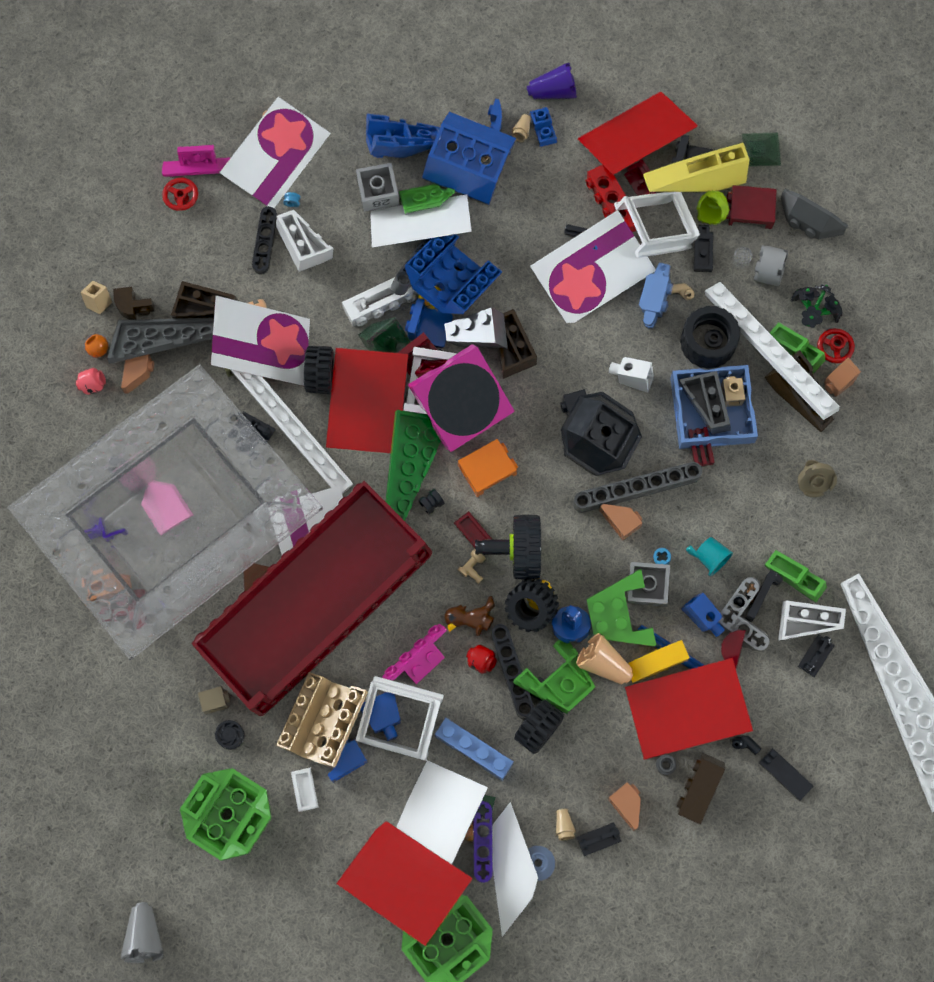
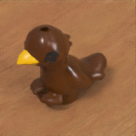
M493 596L488 597L483 607L475 608L468 612L465 611L466 606L462 607V605L449 608L444 614L448 631L451 632L456 627L466 625L476 629V636H480L482 630L487 632L494 621V617L489 615L490 611L495 607Z

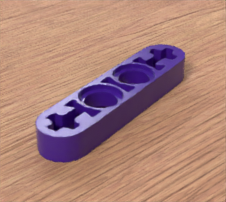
M481 801L478 808H481L482 804L485 805V808H489V812L485 813V819L489 818V823H477V818L481 819V813L476 812L474 816V875L479 882L484 883L488 882L493 874L492 807L488 802ZM485 825L488 827L489 834L486 837L478 835L477 829L479 826ZM486 846L489 849V855L486 858L479 857L477 853L479 847ZM477 860L482 862L490 860V864H485V870L489 871V875H486L485 879H482L481 875L477 873L481 871V864L477 865Z

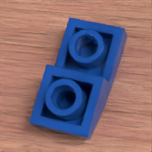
M495 98L494 104L490 105L488 110L490 122H492L490 128L501 132V105L499 99Z
M548 108L530 111L539 146L557 143Z

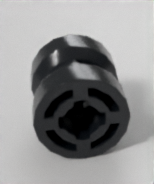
M434 488L429 491L427 497L422 496L418 499L422 507L425 506L427 509L426 513L428 515L434 512V507H441L445 504L440 494Z

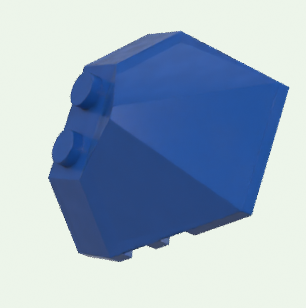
M366 114V142L370 154L377 158H382L383 156L406 158L430 150L440 129L437 126L418 122L416 125H410L404 119H400V122L389 120L390 116Z

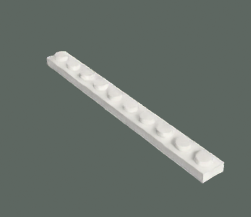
M721 282L705 290V296L715 306L724 308L734 315V318L738 321L741 334L823 420L839 411L840 406Z
M231 370L331 488L340 486L341 493L343 494L353 485L351 480L262 376Z

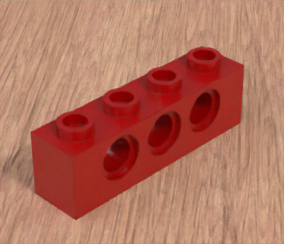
M604 165L587 171L586 185L594 191V199L597 204L602 205V212L606 218L617 211L614 203H610L608 200L620 202L626 195L615 176ZM605 185L607 188H601L600 186ZM628 209L618 210L624 216L623 219L632 232L637 231Z

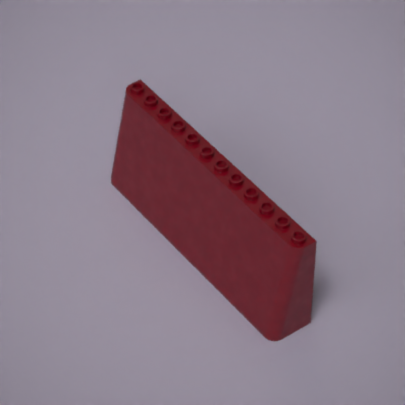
M363 481L357 484L347 497H343L333 510L328 511L324 519L313 525L306 536L298 539L291 550L283 553L281 559L276 564H272L262 577L257 578L247 591L242 592L237 601L227 606L219 618L212 620L204 632L196 635L191 644L247 708L258 716H263L431 557L432 550Z

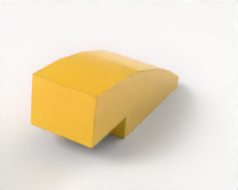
M677 641L629 662L628 664L632 668L633 673L632 683L688 661L689 655L683 641Z

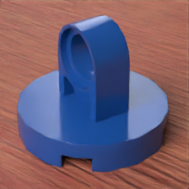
M571 605L558 610L552 619L553 633L559 640L565 643H569V641L581 642L590 633V617L585 610Z

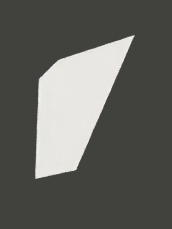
M511 802L492 825L493 874L502 937L533 898L538 880V875Z

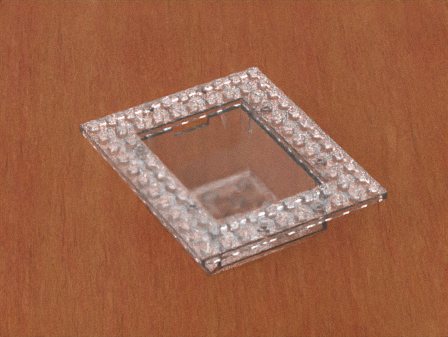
M200 364L7 507L129 660L133 659L323 509L321 504ZM237 417V420L231 421V418ZM161 424H166L165 428H159ZM271 459L274 460L273 464L267 463ZM81 484H86L85 488L79 489V486ZM103 527L106 535L125 528V532L107 538L103 537ZM59 550L60 554L58 556H54V552ZM92 596H97L95 601H90Z

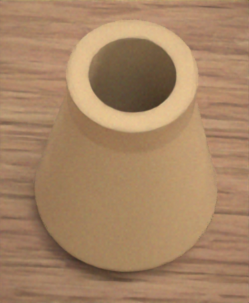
M523 114L511 131L512 137H515L518 142L525 141L529 136L531 122L529 115Z
M568 809L557 810L556 836H558L560 841L575 838L574 833L576 831Z

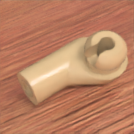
M673 284L671 294L678 293L686 300H691L694 297L693 289L687 284Z

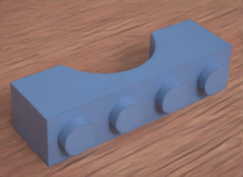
M447 718L444 719L435 733V738L469 757L501 781H503L513 765L512 760Z

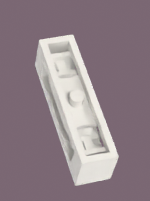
M392 278L343 301L342 304L352 326H363L367 323V320L373 317L376 319L383 316L384 312L390 309L391 311L398 309L401 306L400 304L415 301L418 293L411 286L404 295L392 294L391 284L394 280ZM389 294H392V295H390V296H388V297H386V298H384V299H382V300H379V299H381V298H383V297H385V296H387V295H389ZM372 302H375V303L369 305V308L366 309V305H368V304H370V303H372Z

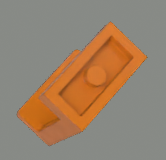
M498 439L458 460V467L477 497L484 494V490L512 475L514 477L517 475L518 466L515 460L508 457V450L505 444H500Z

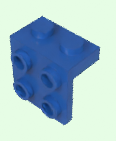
M417 298L416 304L411 306V320H407L405 326L408 340L413 341L424 332L435 347L443 348L446 343L445 324L452 322L453 315L451 313H441L436 309H428L425 307V300Z

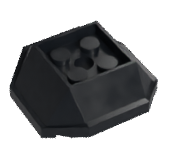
M603 391L579 396L561 427L564 456L595 476L625 469L642 438L633 412ZM602 428L605 430V437L601 434Z

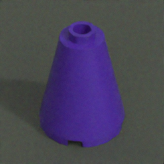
M570 62L529 81L530 85L527 86L528 95L532 96L533 99L577 98Z

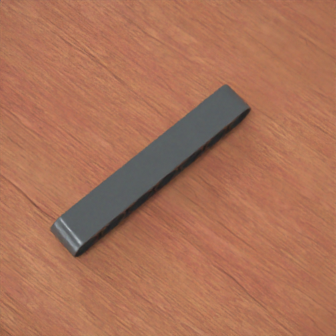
M690 462L581 491L575 495L573 506L576 511L583 513L599 509L603 504L614 505L693 484L700 479L702 467L696 462ZM694 470L697 475L691 476L688 471ZM676 475L679 480L672 481L669 476ZM658 480L661 485L654 486L651 481ZM633 485H640L642 487V490L636 491L633 488ZM620 489L624 492V495L618 496L614 491ZM602 494L606 499L600 501L596 498V495ZM579 499H584L587 501V504L585 506H581L578 504L577 501Z

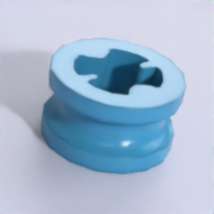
M294 192L284 194L283 204L285 206L299 207V200L301 198L299 194Z
M665 548L657 549L653 556L654 562L656 564L668 565L671 561L670 552ZM665 553L668 559L666 561H658L659 556L657 555Z

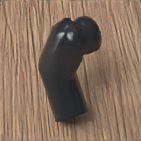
M736 736L732 740V746L737 750L748 748L756 755L762 749L750 736Z

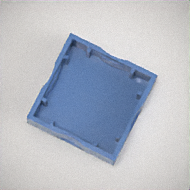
M748 365L720 367L711 370H676L672 372L671 386L679 449L691 448L693 445H696V448H699V445L706 447L709 443H711V446L755 443L758 433L755 412L751 403V382ZM714 371L718 373L720 385L723 379L735 376L736 378H742L745 394L743 405L726 407L731 431L712 435L708 430L709 437H704L703 433L698 436L693 434L694 438H689V429H702L706 425L687 398L682 387H680V379Z

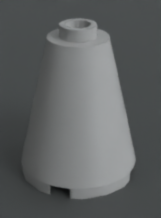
M146 902L136 903V906L131 909L121 952V960L124 959V962L145 963L144 960L153 957V961L163 958V948L153 907L149 906Z

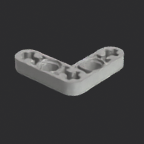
M748 577L741 583L721 611L722 616L723 614L727 615L731 611L728 608L730 605L739 614L733 613L731 616L732 622L728 621L726 623L724 616L719 622L731 632L739 630L741 624L748 625L750 632L745 635L744 641L756 650H764L770 643L769 636L741 616L760 588V583L756 578ZM746 582L755 583L754 587L756 589H751L747 594L751 596L750 599L745 594L739 592L740 590L744 592L747 589ZM742 597L745 601L744 606L736 607L734 605V598ZM753 630L756 631L755 636L757 638H761V636L765 638V645H757V639L754 637L751 640L748 639L752 635Z

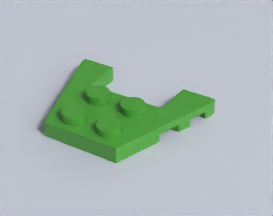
M641 569L587 598L594 635L599 633L606 640L656 646L653 627L632 631L625 591L645 587Z
M558 640L553 647L566 660L563 665L542 683L528 668L517 676L513 682L540 699L547 700L554 707L567 714L595 688V685L588 672L576 664L578 658L576 648H573L570 641L565 643Z

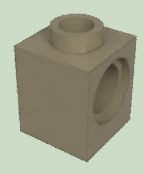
M221 686L198 693L202 712L205 715L227 709V703L231 702L228 691H224Z

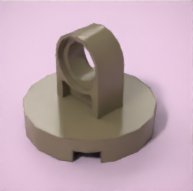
M808 460L798 476L797 483L804 495L820 497L824 495L823 492L828 489L831 491L835 487L837 476L834 469L828 464Z

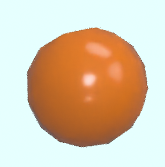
M94 334L86 340L85 350L90 356L99 358L107 353L109 344L102 335Z

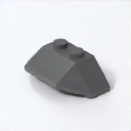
M786 188L783 190L780 200L786 221L789 222L792 228H799L808 237L816 239L840 236L845 233L848 224L842 222L832 212L801 194Z

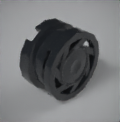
M232 720L223 721L215 731L217 743L228 750L238 748L245 738L242 726Z

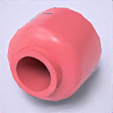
M96 368L80 372L77 377L78 380H76L78 390H82L86 395L101 391L106 384L103 372Z

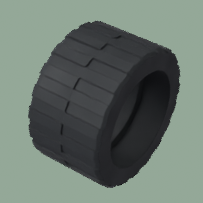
M705 306L693 311L687 318L681 334L680 343L684 356L692 364L706 369L717 368L726 364L732 358L740 340V327L734 315L719 306ZM705 324L717 326L725 333L727 344L717 350L705 349L695 341L693 331L698 326Z

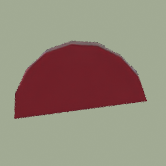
M736 630L729 633L721 644L723 659L733 658L736 669L746 630Z

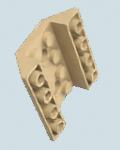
M309 672L276 746L324 766L335 768L368 691L354 686L349 688L336 684L323 676ZM343 702L342 708L338 710L339 704ZM327 739L325 746L322 747V742Z

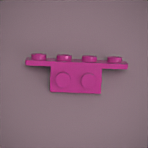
M214 145L178 147L179 161L163 162L162 176L220 173L230 158H216Z
M441 624L431 627L423 639L417 640L409 652L403 653L395 665L385 670L382 678L394 681L404 671L415 684L420 682L445 658L433 643L447 629Z

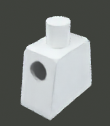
M624 357L621 364L612 362L609 368V373L618 375L620 384L649 392L654 378L652 362Z

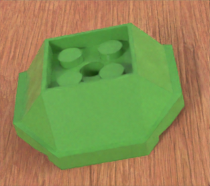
M233 768L202 774L180 808L186 838L220 861L249 854L272 818L267 790ZM231 809L232 817L229 820H224V811Z
M461 895L426 946L403 931L401 950L426 982H463L490 960L493 929L468 896ZM446 933L453 936V943L449 946L443 945L441 941L442 936Z

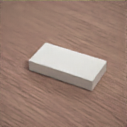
M311 768L291 772L298 812L319 808Z

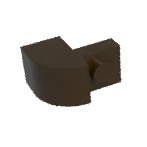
M132 287L113 289L115 305L120 314L126 319L137 320V313L148 315L150 312H155L152 299L136 300Z

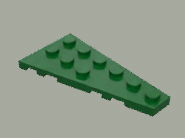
M396 410L385 502L405 521L441 440L434 430L428 415Z

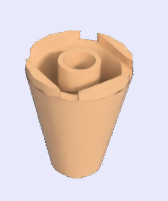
M595 634L588 641L590 645L587 649L583 647L576 662L578 667L618 684L628 683L633 676L630 665L603 635Z

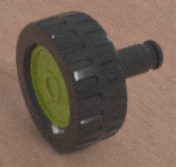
M529 514L515 515L513 517V534L509 535V539H484L482 541L477 539L475 540V554L509 555V560L513 561L514 579H540V516Z

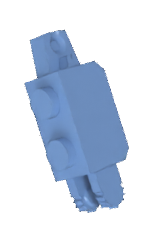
M659 263L655 273L646 276L639 306L644 313L643 322L648 329L655 327L657 318L662 317L663 312H666L668 308V301L666 300L668 294L671 295L673 288L669 278V264Z

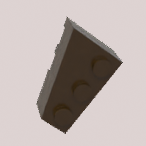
M514 309L503 313L508 349L499 347L502 379L537 365V355Z
M703 752L700 760L697 759L693 766L694 774L692 779L688 778L684 789L687 791L684 797L680 796L676 805L679 808L678 815L700 825L725 771V762Z

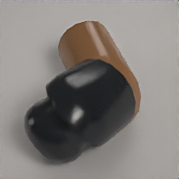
M749 584L747 592L743 593L748 597V599H750L751 597L747 595L751 589H756L754 587V584ZM742 597L734 598L735 605L744 606L745 601Z

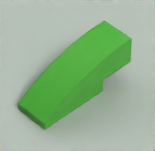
M778 323L770 331V334L790 355L800 350L814 370L812 371L813 374L825 362V353L810 345L807 338L783 324Z
M777 550L774 551L765 564L766 568L777 572L778 575L782 576L783 581L814 602L819 600L827 588L825 580L812 574L807 567Z

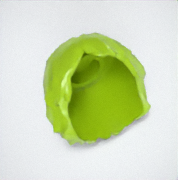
M716 190L708 191L698 201L696 208L698 212L697 219L701 223L717 225L726 220L729 214V206L726 196L722 192Z

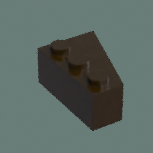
M182 281L171 317L173 319L214 318L216 296L236 301L238 299L233 294Z

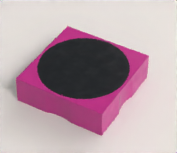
M470 345L449 358L442 366L430 370L408 384L419 405L428 414L432 426L443 445L450 452L515 412L483 355L475 345Z

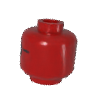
M480 644L470 648L466 655L468 666L481 674L491 672L497 662L495 652Z

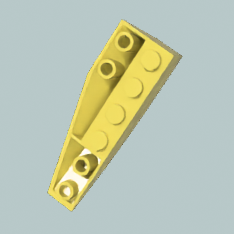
M740 143L658 168L643 174L649 192L721 191L732 188L733 185L739 186L746 183L749 157L744 143Z

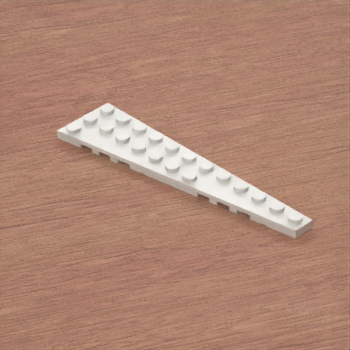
M857 574L842 582L841 586L930 809L934 812V697L860 574Z

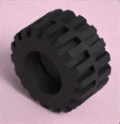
M307 347L304 360V389L306 393L330 394L334 370V351L332 347Z
M534 579L523 580L507 595L505 612L509 613L507 615L508 619H512V624L514 626L518 625L519 630L525 629L529 633L532 630L533 632H538L544 629L557 614L559 602L556 600L558 596L557 594L554 595L553 592L555 590L553 587L550 589L547 582L542 583L541 579L536 581ZM525 598L533 600L537 604L539 612L529 609L525 603Z
M542 700L515 733L514 739L532 754L540 751L564 719V714L547 700Z

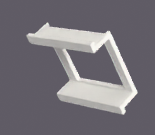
M662 192L633 197L624 196L620 202L614 203L616 210L628 209L640 236L642 244L635 251L637 258L692 249L691 244L700 236L681 192ZM673 200L688 234L650 239L636 208L666 204Z
M414 347L410 383L418 379L414 372L421 365V359L449 360V358L457 353ZM409 388L407 402L404 404L403 411L427 414L420 405L414 404L415 396Z
M374 676V680L369 687L356 741L427 761L429 745L444 695ZM378 689L430 703L418 749L366 735Z

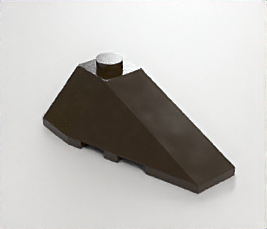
M798 350L791 356L815 380L812 374L814 370L802 352ZM775 368L764 377L778 395L820 432L834 420L832 415L823 420Z

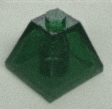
M778 132L742 134V141L749 157V167L781 166Z
M395 317L373 323L358 334L369 351L398 353L411 343Z

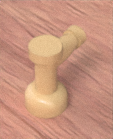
M474 549L471 552L472 557L468 562L457 570L464 577L469 575L479 584L484 578L479 576L473 569V566L477 562L483 563L486 558L482 554L476 555Z

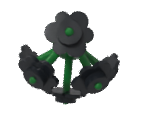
M821 284L820 287L815 285V288L804 287L797 289L793 293L791 302L800 299L807 311L802 312V324L814 328L816 324H821L823 321L822 315L832 314L835 323H838L840 317H842V307L834 297L835 294L830 292L831 288L828 285ZM826 293L830 296L825 297V308L820 310L818 307ZM819 297L815 306H812L811 301Z

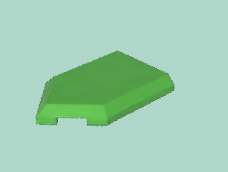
M436 184L399 191L405 214L439 207L455 193L454 189H442Z

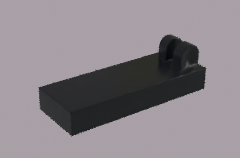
M770 569L745 617L748 621L752 622L755 619L771 585L778 586L783 581L782 576L778 575L777 572Z
M773 748L759 762L766 771L799 801L814 787Z

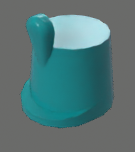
M713 537L708 538L697 551L692 546L686 548L687 553L698 558L710 571L708 573L710 577L716 574L733 555L731 550Z

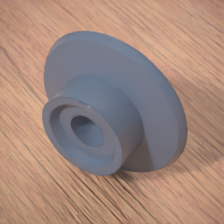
M543 846L530 847L528 851L533 864L536 859L542 861L540 867L534 864L538 875L537 881L545 880L554 871V856L550 850Z

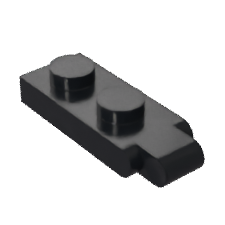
M698 224L700 236L694 241V272H712L713 232H710V225Z

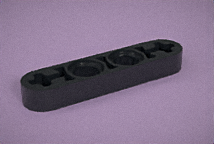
M270 206L261 210L252 260L253 270L257 274L266 273L270 266L277 212ZM268 212H271L272 215H273V216H270V219H269L270 224L267 223V218H266V215H268ZM264 229L271 230V234L268 236H263L261 232ZM266 245L269 249L267 252L262 253L259 251V247ZM260 257L263 258V264L265 265L261 269L257 266L260 264Z

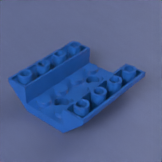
M449 112L440 126L428 155L422 179L445 188L454 189L457 193L467 194L468 197L489 205L496 190L499 176L508 155L512 151L516 138ZM449 143H455L457 145V149L455 151H449L447 149V145ZM484 156L490 157V164H482L481 158Z
M457 234L432 238L405 265L412 289L441 313L464 314L502 273L489 260L480 267L454 245L459 238ZM435 286L439 287L442 291H438Z

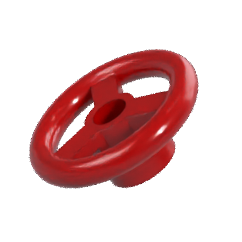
M175 178L165 185L162 198L165 205L170 209L184 211L196 203L198 188L190 179ZM177 183H185L189 185L184 189H176L172 187ZM193 191V197L189 201L188 193ZM168 192L174 194L177 205L169 201Z
M838 328L828 329L823 332L817 343L818 349L825 353V360L831 363H842L848 357L850 359L855 350L854 340L851 335ZM831 334H837L834 335L831 340L826 338ZM848 342L849 350L845 356L841 357L840 351ZM823 344L830 346L834 351V357L829 356L825 352Z

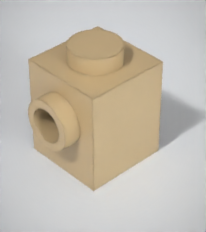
M92 281L81 291L86 308L98 314H101L112 303L107 287L95 281Z
M731 376L723 379L721 389L726 407L742 406L745 401L742 378Z

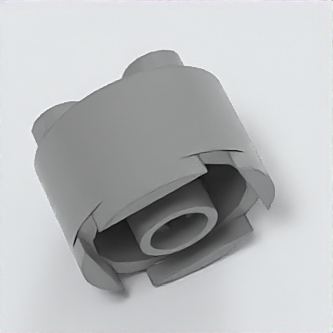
M762 245L759 255L760 259L755 267L754 281L779 287L785 270L788 250Z

